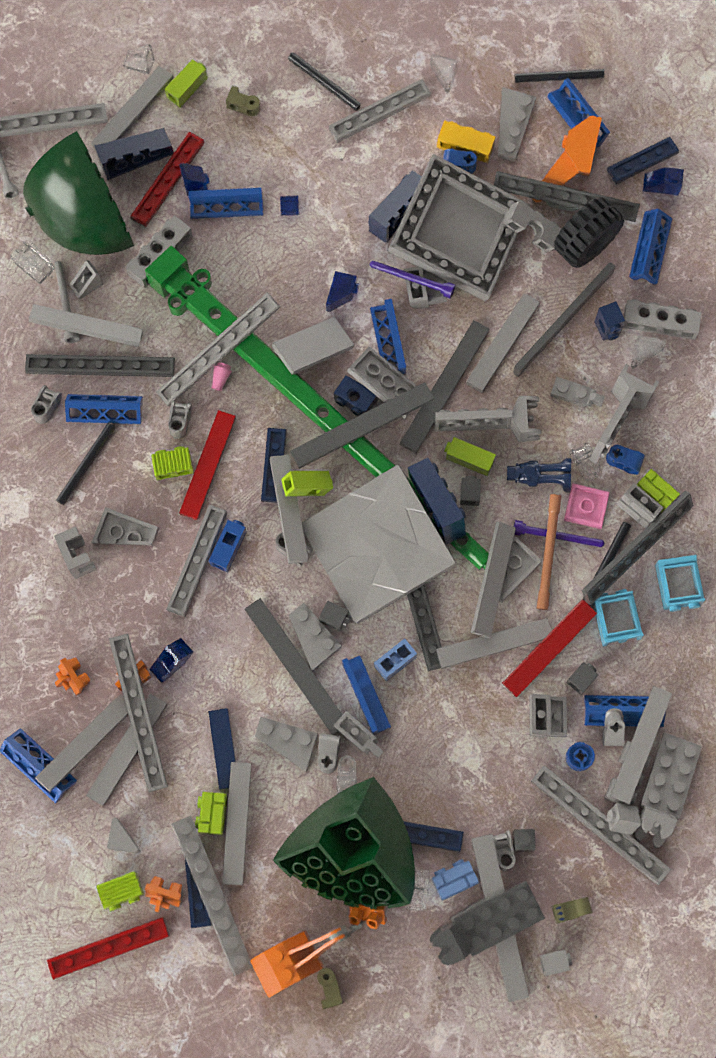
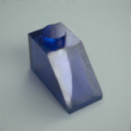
M185 163L179 164L187 196H189V191L208 190L207 184H210L208 173L204 174L202 167Z
M664 167L645 173L643 192L679 196L683 184L684 169Z
M335 271L326 302L327 312H331L353 299L354 294L358 293L360 285L357 283V276Z
M180 638L165 647L149 670L163 683L187 662L194 651Z

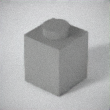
M616 803L607 813L610 831L632 835L641 825L638 807Z
M565 950L540 955L544 976L570 970L569 966L572 965L570 953H566Z

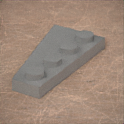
M502 87L498 157L515 162L536 102V97Z

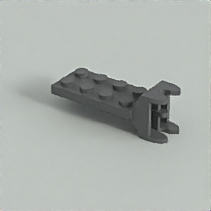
M524 881L453 918L455 922L446 924L432 933L430 942L434 947L441 948V952L438 955L441 962L445 965H452L465 959L470 953L472 956H475L545 919V916L527 881Z

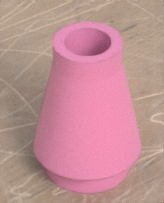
M219 362L214 366L212 389L223 390L232 372L230 365Z

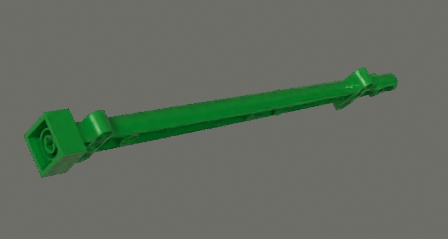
M172 245L145 269L148 283L163 298L171 294L167 302L169 310L174 316H181L189 310L217 336L238 319L234 313L209 291L212 286L210 272L202 268L192 275L187 259ZM201 278H207L205 282L199 281ZM188 290L194 291L191 295L186 294ZM174 303H181L179 307H173ZM214 314L221 315L218 319L212 318ZM254 332L233 349L325 433L348 422L299 374L292 375L280 357ZM327 412L328 416L323 418L319 416V413ZM365 436L342 447L375 477L396 466ZM407 477V479L409 480L411 486L413 487L414 491L416 492L418 498L420 499L421 503L423 504L425 510L427 511V509H426V507H425V505H424V502H423V499H425V497L420 498V496H419L418 492L416 491V489H415V487H414V485H413L411 479H409V478ZM442 529L438 530L439 534L443 537ZM466 532L465 536L461 537L466 539L467 544L460 545L457 540L450 543L455 550L460 552L479 570L483 568L485 570L489 553L468 532Z

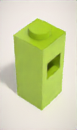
M192 59L165 88L167 99L181 108L208 78L206 67L201 62L197 63Z
M455 437L452 442L448 441L444 450L446 452V460L487 477L496 457L494 453Z
M290 471L281 479L286 497L325 496L333 489V481L329 471Z

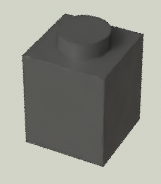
M475 476L462 478L460 505L479 506L481 479H477Z
M327 600L319 620L321 623L341 631L342 627L346 628L350 621V617H348L349 610Z
M583 662L566 683L582 695L597 678V670L591 664Z
M514 829V852L536 850L535 829Z

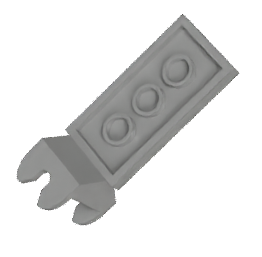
M626 364L611 391L619 400L620 405L599 439L589 459L590 461L597 463L599 457L604 458L631 409H645L659 381L656 380L652 386L627 373L629 365Z
M519 396L513 410H508L507 408H497L496 410L489 411L486 408H481L477 411L460 409L458 412L440 410L435 414V432L511 428L518 442L539 440L541 430L528 428V422L534 421V416H528L527 409L538 407L536 402H539V397Z
M663 733L640 806L643 807L640 813L641 825L634 831L638 842L646 837L647 832H650L653 835L652 842L654 848H659L673 833L676 822L680 819L702 746L671 734Z

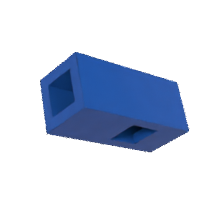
M238 520L233 522L227 521L209 559L211 566L228 573L247 533L246 527H244L242 522Z

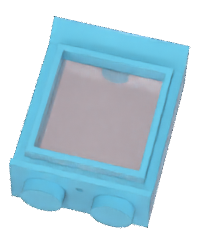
M697 555L658 560L655 568L663 609L675 612L681 610V607L689 606V609L701 607L700 605L703 604L705 598L697 565Z
M627 589L616 591V594L613 595L603 593L593 603L594 611L597 613L595 616L603 647L612 642L624 643L628 639H642L644 634L641 629L633 591L627 592Z

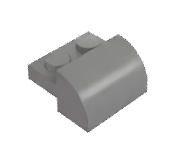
M418 266L403 269L406 272L443 284V279ZM405 279L411 307L425 309L429 308V305L447 302L446 297L440 293L441 291Z
M530 694V736L541 738L567 737V697Z

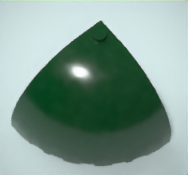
M76 131L50 148L30 170L23 188L24 199L27 203L25 209L30 217L33 216L40 228L48 237L69 250L88 255H106L129 249L134 246L130 233L126 232V224L118 206L113 200L103 177H100L101 174L95 162L92 163L87 147Z
M374 777L343 790L318 807L290 834L273 859L275 864L289 877L294 876L301 881V886L304 888L308 887L309 889L318 891L317 895L331 901L333 898L344 901V905L359 908V905L362 904L370 907V909H377V906H388L390 909L411 904L415 888V863L410 838L395 804Z

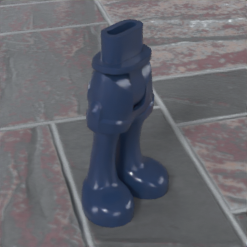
M565 458L562 462L553 464H539L537 460H530L521 464L516 463V466H507V480L515 481V483L518 481L529 487H536L542 483H555L561 485L564 492L569 493L571 491V458ZM541 472H562L563 474L548 475L541 474Z

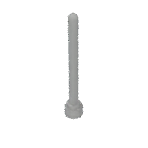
M0 152V174L4 183L2 191L6 199H11L18 196L19 193L16 185L10 181Z
M56 261L55 270L63 311L71 312L62 263ZM65 330V342H78L80 340L79 333Z

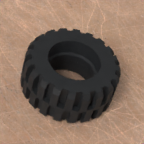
M595 198L575 213L559 231L560 233L554 241L555 250L572 267L580 268L589 261H592L615 239V236L624 225V216L606 198Z

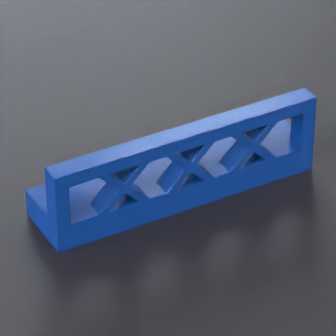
M569 78L564 80L559 89L551 91L547 96L571 129L587 119V114L598 117ZM567 87L570 90V96L565 91ZM576 100L579 101L581 110L577 107ZM602 121L600 130L603 134L601 137L598 135L596 148L600 147L610 134V131Z
M261 187L189 191L191 219L263 216ZM259 202V210L248 208L251 203ZM238 203L242 206L238 211L230 209L233 204ZM217 204L224 207L220 212H215L212 208ZM202 205L206 208L202 213H194V206Z
M659 208L644 212L629 276L633 280L644 278L653 285L658 283L672 218ZM661 219L665 220L664 228L662 227ZM658 234H659L660 239H661L660 244L658 243V240H657ZM654 250L657 255L656 261L653 256ZM650 267L652 268V271H653V275H652V276L649 275Z
M387 299L384 305L370 307L379 355L383 358L386 357L388 362L392 361L397 364V369L402 374H406V363L392 299ZM385 311V319L383 321L377 319L375 312ZM382 327L390 331L387 338L379 335ZM386 343L393 347L390 356L382 350Z
M68 394L65 399L66 422L141 424L143 396ZM70 408H77L82 414L79 417L70 416ZM90 409H96L101 414L98 417H92L87 412ZM109 409H114L119 415L116 418H111L106 412ZM128 410H136L137 418H129L125 413Z
M360 655L350 660L347 658L343 659V668L371 733L376 735L390 729L389 721Z
M584 695V725L604 726L606 712L612 708H617L623 712L625 726L637 727L649 696ZM589 702H596L599 705H589ZM610 703H617L619 705L612 706ZM630 703H636L639 706H632ZM666 711L660 724V727H664Z
M21 728L4 740L0 752L54 803L60 801L65 791L77 782L69 773L65 777L68 781L67 784L63 785L60 782L49 792L35 777L45 768L44 764H49L54 758ZM20 736L25 741V744H19L15 739ZM30 751H36L39 757H33Z

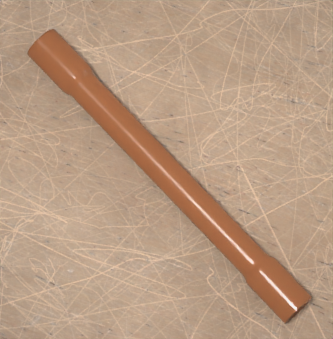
M550 494L542 575L536 608L539 610H548L552 564L562 497L557 494Z

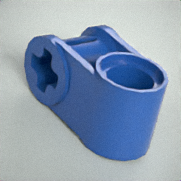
M446 149L444 151V160L471 174L476 171L477 156L473 152Z
M613 445L606 455V462L610 466L624 470L627 473L638 475L645 455L621 445Z

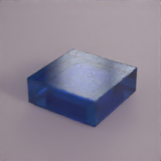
M280 196L281 216L299 215L298 196Z

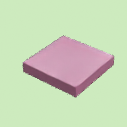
M572 483L564 521L602 529L610 492Z

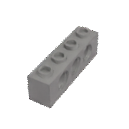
M175 215L164 223L163 228L152 236L151 241L140 249L135 259L133 258L128 262L126 267L128 275L146 288L149 283L145 269L149 265L143 266L142 264L144 262L152 264L171 245L179 251L193 236L191 228ZM168 236H174L173 239H166ZM156 249H162L159 253L154 252Z
M637 299L627 300L623 316L625 319L623 328L695 340L699 333L702 312H697L695 309H679L676 306H661L654 302L643 303ZM639 313H645L647 317H641ZM658 316H663L666 320L662 321ZM676 319L683 320L684 324L678 323Z

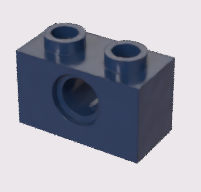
M615 301L599 307L594 322L602 340L609 339L611 341L620 336L625 319Z
M345 375L334 391L335 402L341 407H348L356 416L371 410L377 402L375 394L347 375ZM357 395L359 399L352 401L350 397Z

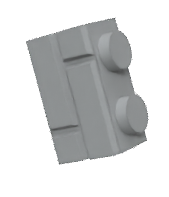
M635 483L630 486L616 503L644 528L664 508Z

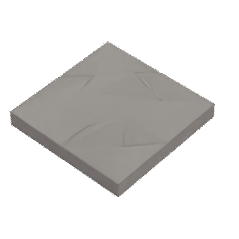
M433 154L387 251L447 282L455 284L456 287L486 302L491 296L518 234L504 225L503 221L511 205L522 200Z
M399 465L394 466L302 522L305 535L356 624L363 622L458 565Z

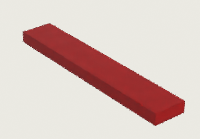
M191 132L187 133L130 215L132 220L147 227L205 143L204 139Z
M220 410L217 411L179 511L180 515L198 521L236 420L235 415Z
M581 600L502 684L515 697H518L597 613L585 600Z
M164 917L47 959V963L54 980L170 936Z

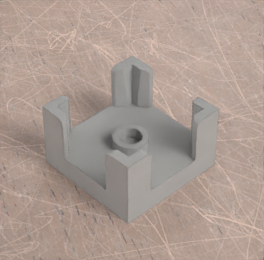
M76 526L54 536L67 568L75 579L96 570L94 563L91 562L87 553L79 556L76 555L75 549L85 545L83 537L78 533Z

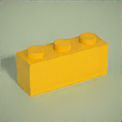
M444 120L437 138V148L470 151L477 156L478 161L488 163L495 145L496 136L489 132H480L472 127H464L456 122Z

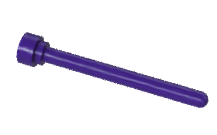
M377 261L370 262L371 268L441 291L440 293L444 297L451 299L455 291L456 285L453 283L441 284Z
M515 520L513 527L516 528L514 535L520 536L527 533L546 537L547 529L526 526L520 520ZM556 531V539L596 547H603L605 544L600 539Z

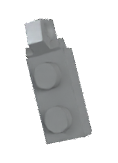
M556 377L550 395L583 407H591L592 404L601 407L605 397L597 394L596 390L559 377Z
M345 711L333 725L362 752L366 754L372 752L378 758L384 752L376 745L379 742L376 736L349 712Z

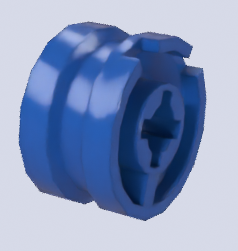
M577 742L569 747L565 759L571 769L581 772L587 770L593 764L595 753L590 745L585 742ZM578 753L583 754L584 759L582 761L578 757L576 758Z

